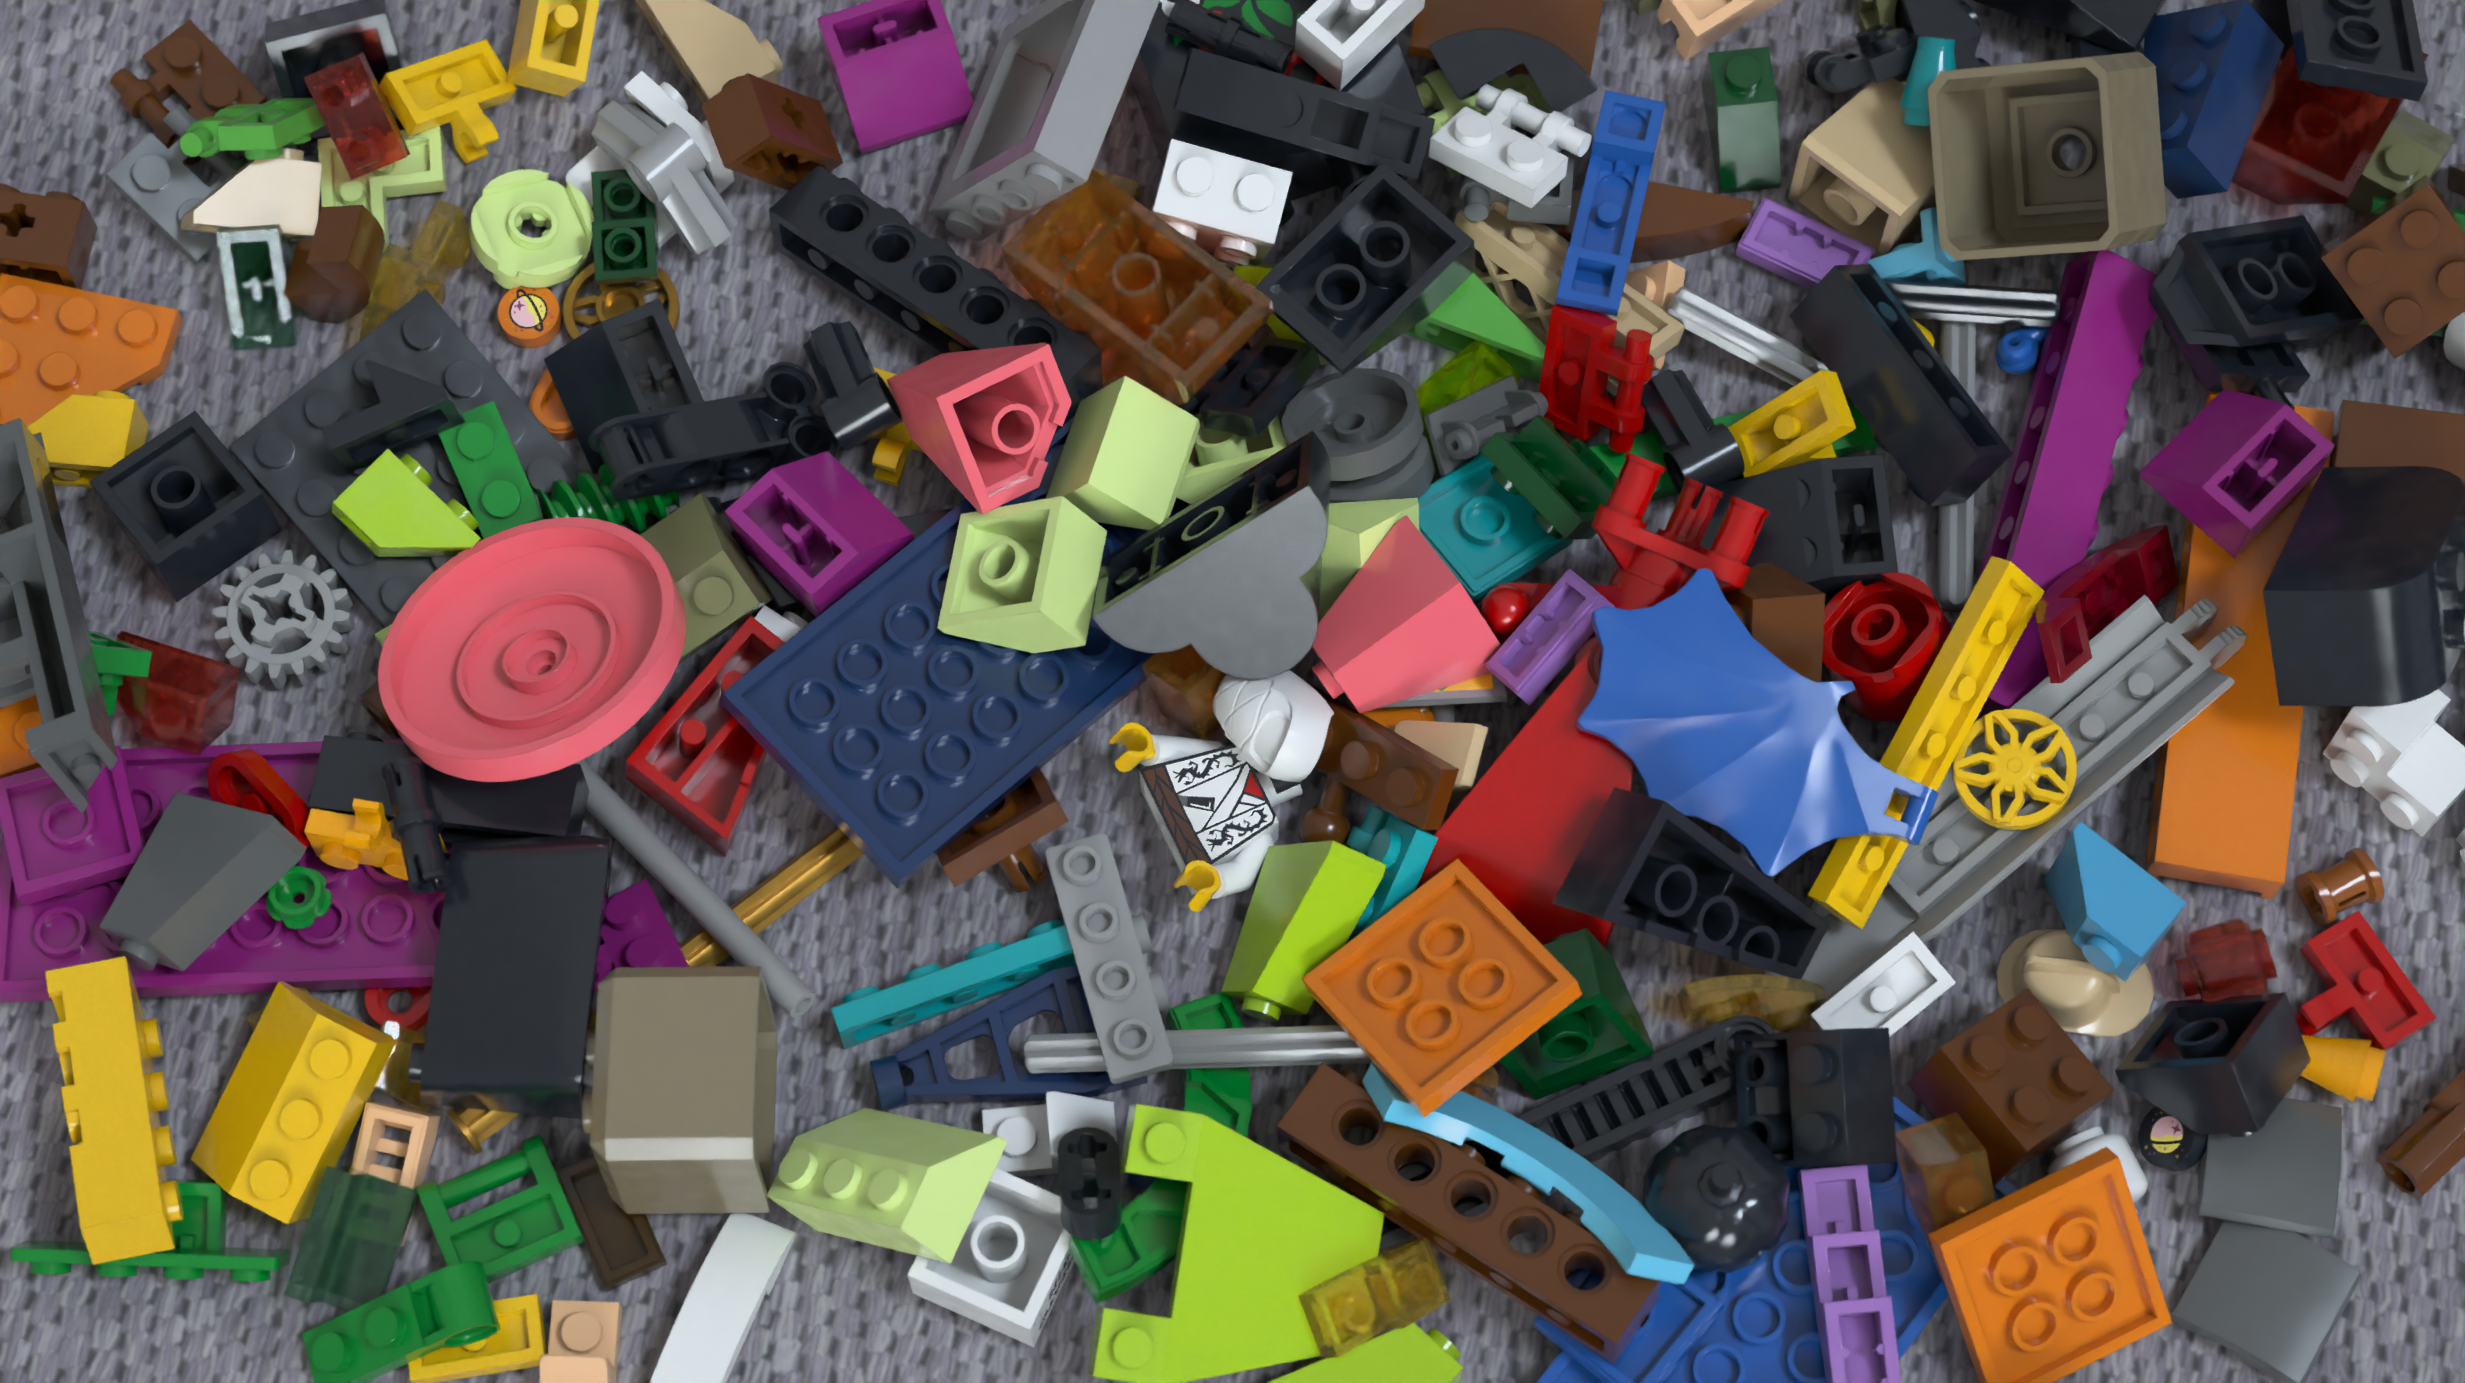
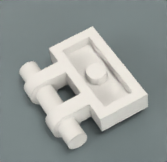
M1485 84L1479 90L1475 104L1477 107L1490 113L1484 116L1465 106L1430 138L1429 157L1532 208L1566 176L1568 157L1559 152L1564 149L1578 157H1582L1591 144L1592 136L1574 127V120L1558 111L1548 114L1528 104L1527 96L1511 88L1501 91L1489 84ZM1518 126L1536 136L1531 139L1514 131V129Z

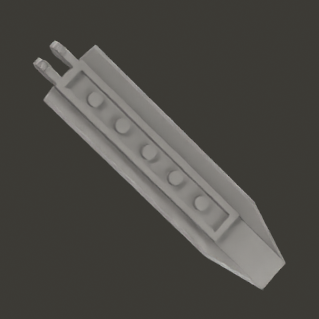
M2144 594L2089 641L2092 658L2063 683H2050V678L2047 676L2010 708L2030 710L2046 716L2058 724L2069 738L2076 756L2077 775L2073 793L2065 807L2046 823L2033 828L2006 830L1991 826L1974 816L1961 801L1954 784L1952 763L1937 790L1939 796L1919 846L1908 844L1863 929L1843 923L1814 901L1810 909L1829 922L1830 925L1799 982L1822 1006L1912 932L1918 936L1923 944L1942 933L2234 685L2235 681L2230 676L2213 669L2221 667L2232 655L2234 656L2241 646L2244 645L2248 635L2239 626L2233 624L2198 651L2189 641H2192L2214 621L2220 608L2211 599L2208 600L2205 597L2170 624L2168 621L2165 622L2150 599ZM2011 723L2019 732V742L2021 743L2024 742L2028 733L2039 729L2028 724ZM1994 726L1996 742L2000 746L2009 743L2010 738L2001 726ZM1984 732L1972 743L1966 757L1979 752L1992 755L1986 748ZM2050 736L2034 743L2031 748L2037 754L2044 752L2053 739ZM2059 749L2053 760L2042 765V767L2052 768L2065 781L2066 764L2064 756ZM1979 764L1963 769V771L1985 775L1988 773V765ZM2040 778L2037 785L2038 788L2057 793L2060 792L2047 778ZM1967 784L1974 798L1984 807L1991 810L1990 792L1994 787L1991 785L1981 788ZM2029 794L2024 795L2025 803L2017 816L2035 813L2050 803L2033 800ZM2000 795L2001 815H2005L2015 797Z

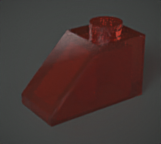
M121 631L116 638L152 652L148 677L124 675L123 684L118 686L116 701L140 736L200 755L233 722L240 668L125 631Z

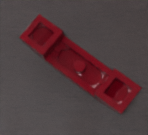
M2167 525L2153 526L2101 549L2064 573L2045 592L2036 609V620L2050 683H2063L2092 658L2089 641L2144 594L2155 605L2179 584Z

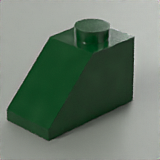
M1769 47L1708 53L1701 88L1719 193L1728 194L1780 188L1778 97Z

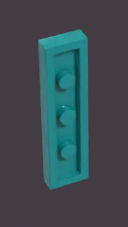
M1054 920L1040 924L1027 933L1026 939L1004 947L1000 942L981 945L968 952L965 956V961L942 969L939 964L922 966L905 975L903 983L880 991L876 986H869L847 994L842 999V1005L831 1008L844 1050L1013 990L1050 970L1076 964L1063 921Z

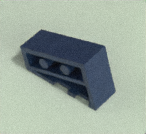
M2236 0L2157 15L2145 35L2144 56L2156 66L2164 185L2177 199L2228 191L2284 48V43L2247 0Z

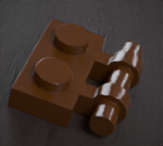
M190 19L143 55L147 66L154 75L148 79L139 80L128 68H122L112 76L110 81L112 87L121 95V105L134 118H143L156 131L154 136L168 149L180 138L163 121L170 111L162 102L173 94L188 108L187 111L196 119L200 117H214L219 110L234 104H263L267 102L266 97ZM200 156L190 157L185 163L193 165L202 158Z

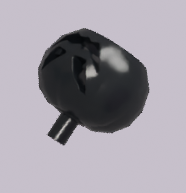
M1704 1124L1680 1133L1669 1144L1653 1155L1643 1176L1642 1205L1652 1218L1663 1226L1680 1244L1693 1262V1269L1731 1273L1753 1265L1767 1251L1779 1243L1788 1223L1789 1179L1786 1176L1785 1166L1754 1133L1739 1127H1717Z

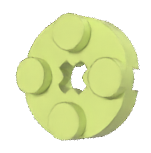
M524 169L502 174L491 180L483 189L482 197L473 207L469 226V238L476 257L486 269L493 273V277L499 285L507 289L519 286L529 288L553 286L568 280L586 267L593 241L592 222H594V214L588 200L578 188L567 182L565 188L558 182L548 180L549 173ZM526 219H531L535 227L546 226L548 229L538 238L527 237L519 232L521 231L522 221Z

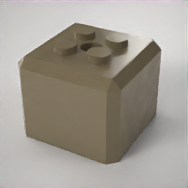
M2141 52L1940 71L1927 88L1939 246L1955 261L2108 250L2154 240L2167 224L2156 66ZM2070 134L2078 136L2084 142L2087 151L2085 162L2077 170L2066 166L2060 154L2062 142Z
M761 966L615 968L598 983L596 1029H588L586 1037L588 1069H594L593 1092H585L583 1097V1129L585 1133H590V1146L611 1198L627 1214L770 1213L772 1200L767 1197V1194L773 1184L778 1042L777 1024Z

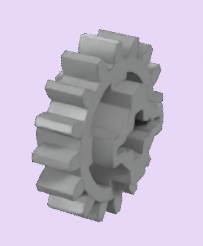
M292 550L284 551L280 564H272L265 553L259 554L258 564L260 569L252 573L244 566L239 565L236 568V572L241 583L237 587L221 585L219 591L228 603V606H219L212 609L215 621L219 626H222V628L214 633L215 639L222 650L229 649L225 656L234 670L246 665L245 672L251 682L257 684L266 673H269L276 689H283L287 675L295 674L304 686L309 684L308 669L316 665L320 670L329 673L332 670L330 662L326 657L329 652L346 654L349 649L339 632L355 630V622L351 614L345 611L353 606L352 599L346 588L339 589L342 582L337 572L333 568L322 572V566L318 558L312 554L304 560L302 565H298ZM316 594L321 597L324 603L323 620L319 619L315 612L312 611L316 605L314 600ZM292 612L296 617V619L293 617L291 619L288 618L291 616ZM245 618L249 619L252 625H254L250 633L253 638L251 645L244 636ZM271 618L274 619V620H275L276 618H279V619L277 620V622L275 623V625L273 624V622H272V620H271Z

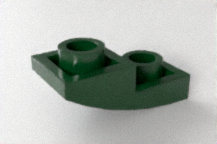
M626 169L591 172L594 212L592 238L596 284L659 280L657 204L651 202L638 189Z

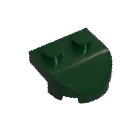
M1536 415L1521 433L1496 432L1480 450L1494 465L1490 470L1494 479L1514 495L1521 493L1537 509L1533 513L1535 521L1552 537L1559 540L1563 537L1565 539L1593 538L1597 534L1591 526L1593 517L1599 504L1606 506L1617 480V477L1608 466L1579 439H1574L1568 444L1554 429L1553 422L1543 416Z

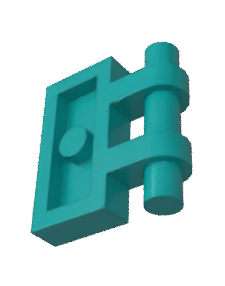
M1373 805L1369 806L1361 827H1353L1346 844L1351 846V849L1387 866L1382 880L1348 941L1354 939L1416 890L1438 840V837Z

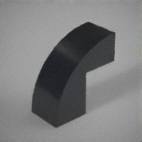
M1497 27L1476 28L1452 34L1428 46L1458 99L1463 98L1522 62L1525 64L1552 112H1561L1598 89L1585 69L1566 51L1544 38L1525 31Z

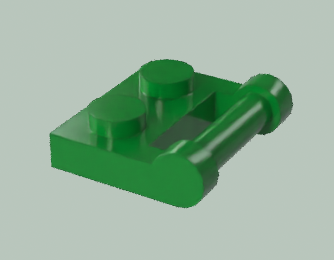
M540 1134L521 1141L522 1149L438 1185L434 1179L416 1187L447 1266L469 1261L483 1263L489 1284L584 1242L580 1228ZM530 1173H534L538 1182L537 1185L452 1221L449 1212L450 1208Z

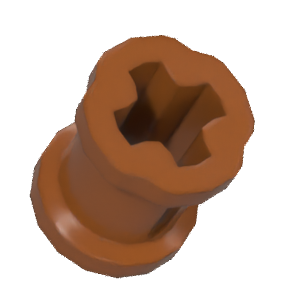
M2353 848L2347 851L2343 861L2315 873L2310 870L2296 877L2298 894L2311 918L2320 926L2335 921L2336 914L2365 901L2368 904H2375L2384 898V886L2378 869L2367 853L2360 848Z

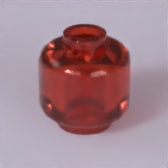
M2240 918L2224 921L2188 933L2184 942L2186 957L2174 960L2185 997L2198 994L2205 1003L2217 1002L2231 996L2267 994L2268 980L2277 978L2275 965L2262 928L2251 930L2249 924Z

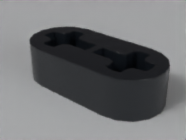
M1092 1127L1074 1129L1060 1139L1057 1148L1061 1222L1064 1229L1070 1235L1079 1239H1103L1115 1233L1120 1227L1122 1220V1190L1118 1145L1115 1138L1102 1129ZM1082 1159H1094L1095 1168L1082 1169ZM1097 1197V1208H1085L1084 1198Z

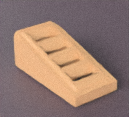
M366 1102L337 1227L338 1233L398 1247L404 1245L419 1196L416 1187L423 1183L435 1144L440 1115L383 1102ZM387 1125L411 1131L409 1143L384 1138ZM378 1152L406 1157L403 1169L376 1164ZM370 1177L399 1184L397 1196L368 1190ZM362 1203L393 1210L391 1223L359 1216Z

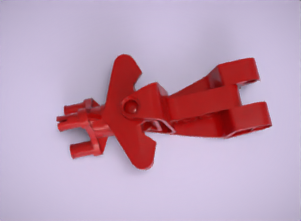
M1626 452L1624 457L1626 459L1606 506L1599 504L1591 522V526L1619 568L1615 567L1608 585L1590 586L1603 595L1616 608L1625 610L1652 607L1667 599L1685 586L1698 569L1706 568L1711 570L1722 592L1743 589L1751 567L1746 565L1765 518L1768 517L1770 511L1731 495L1730 504L1711 549H1706L1700 544L1719 499H1722L1724 492L1706 485L1698 507L1694 509V504L1703 484L1685 477L1684 486L1665 530L1658 528L1656 534L1645 530L1647 523L1642 522V519L1661 474H1664L1666 468ZM1505 583L1497 585L1487 593L1482 601L1480 613L1502 645L1555 584ZM1594 632L1577 651L1573 670L1501 753L1441 826V829L1435 833L1434 836L1438 837V840L1416 887L1417 890L1458 858L1542 945L1550 943L1559 935L1574 933L1587 928L1600 944L1606 948L1615 926L1613 922L1552 903L1614 787L1631 791L1633 772L1637 773L1632 760L1608 740L1581 731L1575 724L1579 715L1592 699L1598 686L1601 648Z

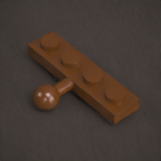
M1308 683L1325 699L1334 714L1330 720L1323 750L1314 766L1328 775L1319 804L1309 808L1301 817L1298 829L1301 842L1333 840L1342 845L1346 844L1350 835V824L1343 811L1350 788L1421 830L1441 829L1459 769L1366 715L1359 713L1335 698L1333 700L1329 694Z

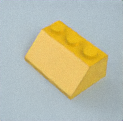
M278 981L191 1160L228 1194L286 1224L308 1219L398 1040L283 981Z

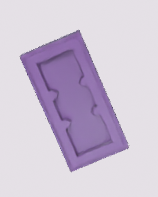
M1763 197L1737 246L1735 255L1812 291L1835 265L1868 264V260L1873 258L1875 248Z
M1569 568L1486 663L1485 667L1530 706L1595 632L1591 623V613L1604 606L1616 607Z

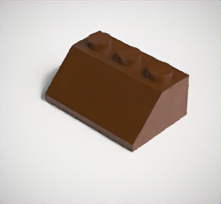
M1425 0L1424 9L1414 18L1409 56L1436 60L1428 46L1444 37L1476 28H1510L1537 35L1554 43L1572 56L1591 76L1604 0ZM1523 62L1507 71L1530 75Z

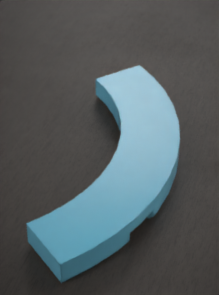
M1371 1062L1362 1082L1384 1121L1408 1126L1459 1146L1464 1141L1475 1140L1505 1155L1500 1166L1524 1179L1548 1196L1558 1189L1583 1209L1584 1212L1580 1218L1581 1223L1607 1247L1627 1274L1674 1284L1685 1283L1694 1264L1680 1244L1663 1226L1652 1218L1638 1200L1589 1161L1527 1122L1462 1091H1458L1424 1118L1381 1070Z

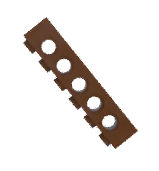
M1322 1063L1277 1124L1279 1149L1355 1198L1385 1213L1384 1216L1615 1364L1657 1303L1661 1281L1627 1274L1607 1247L1581 1223V1216L1570 1211H1565L1563 1215L1559 1214L1540 1202L1542 1200L1540 1193L1523 1179L1513 1175H1509L1507 1179H1504L1485 1167V1159L1464 1142L1461 1146L1452 1142L1449 1144L1432 1134L1384 1121L1367 1092L1361 1076L1347 1069H1343L1339 1074ZM1356 1126L1368 1127L1377 1134L1374 1140L1365 1145H1352L1342 1138L1347 1130ZM1412 1161L1425 1163L1432 1169V1173L1420 1181L1406 1180L1397 1171L1401 1166ZM1476 1197L1483 1200L1489 1208L1480 1216L1465 1217L1457 1213L1453 1206L1462 1198ZM1520 1233H1533L1539 1236L1545 1245L1535 1253L1524 1254L1516 1251L1509 1242ZM1589 1269L1597 1273L1602 1282L1594 1289L1579 1290L1571 1286L1566 1277L1574 1270Z

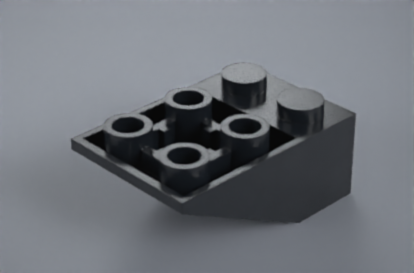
M1884 455L1820 458L1726 482L1714 487V489L1724 492L1722 499H1719L1700 545L1706 549H1711L1730 504L1731 495L1770 511V513L1765 518L1746 565L1753 567L1758 563L1772 562L1825 593V604H1828L1842 589L1859 580L1865 587L1884 581L1880 574L1898 572ZM1703 493L1698 495L1693 507L1694 509L1698 507Z

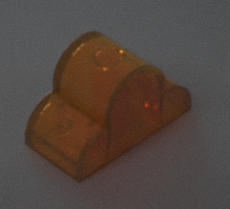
M1094 169L1091 170L1087 182L1047 203L1001 248L1010 271L1031 298L1040 303L1050 316L1073 331L1080 330L1088 334L1098 347L1101 348L1103 383L1110 375L1119 378L1127 376L1176 405L1186 404L1272 317L1274 312L1273 302L1269 297Z

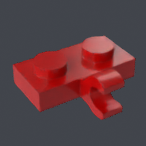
M2359 910L2308 940L2300 949L2303 956L2328 989L2303 1004L2299 1008L2301 1012L2294 1015L2301 1034L2314 1036L2346 1014L2362 1038L2372 1040L2371 1047L2388 1051L2429 1026L2436 1018Z

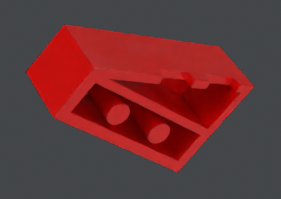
M751 615L626 759V779L724 857L728 853L767 751L720 703L722 693L785 643Z

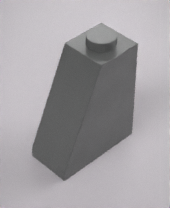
M175 792L99 927L120 944L117 953L121 957L126 956L127 961L146 970H153L156 964L184 971L299 862L307 848L272 815Z

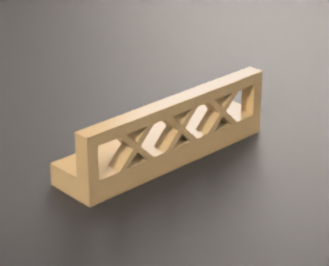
M1494 202L1489 207L1487 218L1477 222L1467 219L1464 215V209L1457 213L1454 224L1474 240V247L1481 253L1488 270L1482 272L1475 267L1473 273L1546 345L1552 306L1556 305V296L1570 242L1544 223L1507 220L1508 203ZM1511 279H1517L1528 287L1535 306H1529L1517 297ZM1627 283L1624 286L1617 317L1599 313L1617 321L1614 345L1623 349L1625 348L1627 332L1629 330L1640 329L1649 332L1652 335L1649 354L1653 356L1654 362L1679 344L1685 325ZM1610 374L1608 376L1606 390L1614 396L1617 395L1619 378Z

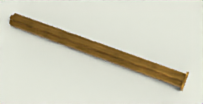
M836 826L730 906V908L757 935L864 853ZM703 927L680 944L691 967H715L730 956ZM597 1007L591 1013L590 1029H596ZM462 1108L457 1113L453 1109L446 1112L454 1126L477 1154L483 1151L481 1143L521 1114Z

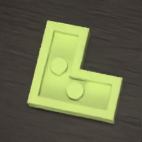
M440 126L410 137L406 130H395L318 139L319 163H322L320 182L321 208L363 205L373 214L383 229L385 244L382 253H390L386 198L447 191L444 137Z

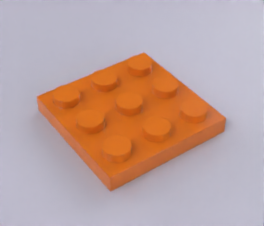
M1458 858L1302 978L1308 992L1424 1118L1582 995L1577 980Z
M2107 1147L1928 1234L1979 1383H2053L2172 1323L2120 1159Z

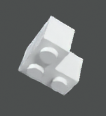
M1317 0L1297 20L1294 52L1336 89L1341 91L1424 9L1425 0Z
M2439 689L2427 696L2402 704L2378 707L2354 706L2322 753L2331 760L2332 770L2342 781L2353 787L2362 786L2381 802V810L2391 822L2406 830L2412 828L2421 837L2430 830L2465 791V746L2436 723V720L2451 701Z

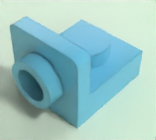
M1934 207L1920 211L1923 242L1901 244L1893 248L1891 253L1868 260V264L1873 266L1882 279L1950 284L1966 283L1964 260L1955 261L1939 246L1937 210Z

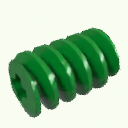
M605 464L599 466L598 483L586 471L575 475L574 491L562 479L552 482L551 501L537 487L538 500L544 519L566 517L592 518L612 522L620 526L628 521L637 534L646 531L647 514L652 513L659 522L669 515L670 506L676 505L677 508L680 507L678 491L631 500L614 499L610 491V485L613 480Z

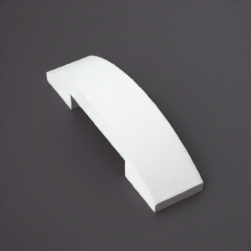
M748 1213L730 1214L683 1303L650 1383L727 1382L765 1294L770 1295L796 1236L794 1231Z

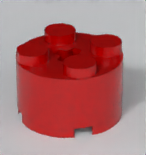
M1891 572L1880 574L1884 581L1865 587L1860 580L1848 585L1826 605L1824 610L1822 662L1834 681L1853 682L1855 690L1843 695V697L1856 713L1875 721H1894L1895 724L1900 726L1914 697L1951 632L1952 626L1932 591L1924 582L1908 574Z

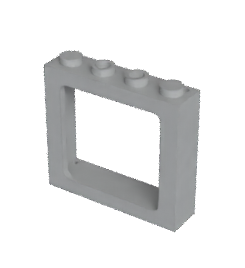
M1046 0L1007 25L1000 37L928 212L943 220L946 228L953 234L961 238L981 241L1087 182L1160 0ZM1054 73V76H1053L1052 81H1051V83H1050V85H1049V88H1048V90H1047V93H1046V95H1045V98H1044V100H1043V103H1042V105H1041V107H1040V110H1039V112H1038V115H1037V117H1036V120H1035V122H1034V125H1033L1031 131L1029 132V129H1030L1031 124H1032V122H1033V119H1034V117H1035V115H1036V112H1037V110H1038V107H1039V105H1040V102H1041V100H1042V97H1043V95H1044V93H1045V90H1046V88H1047V85H1048V83H1049V80H1050V78H1051V75Z

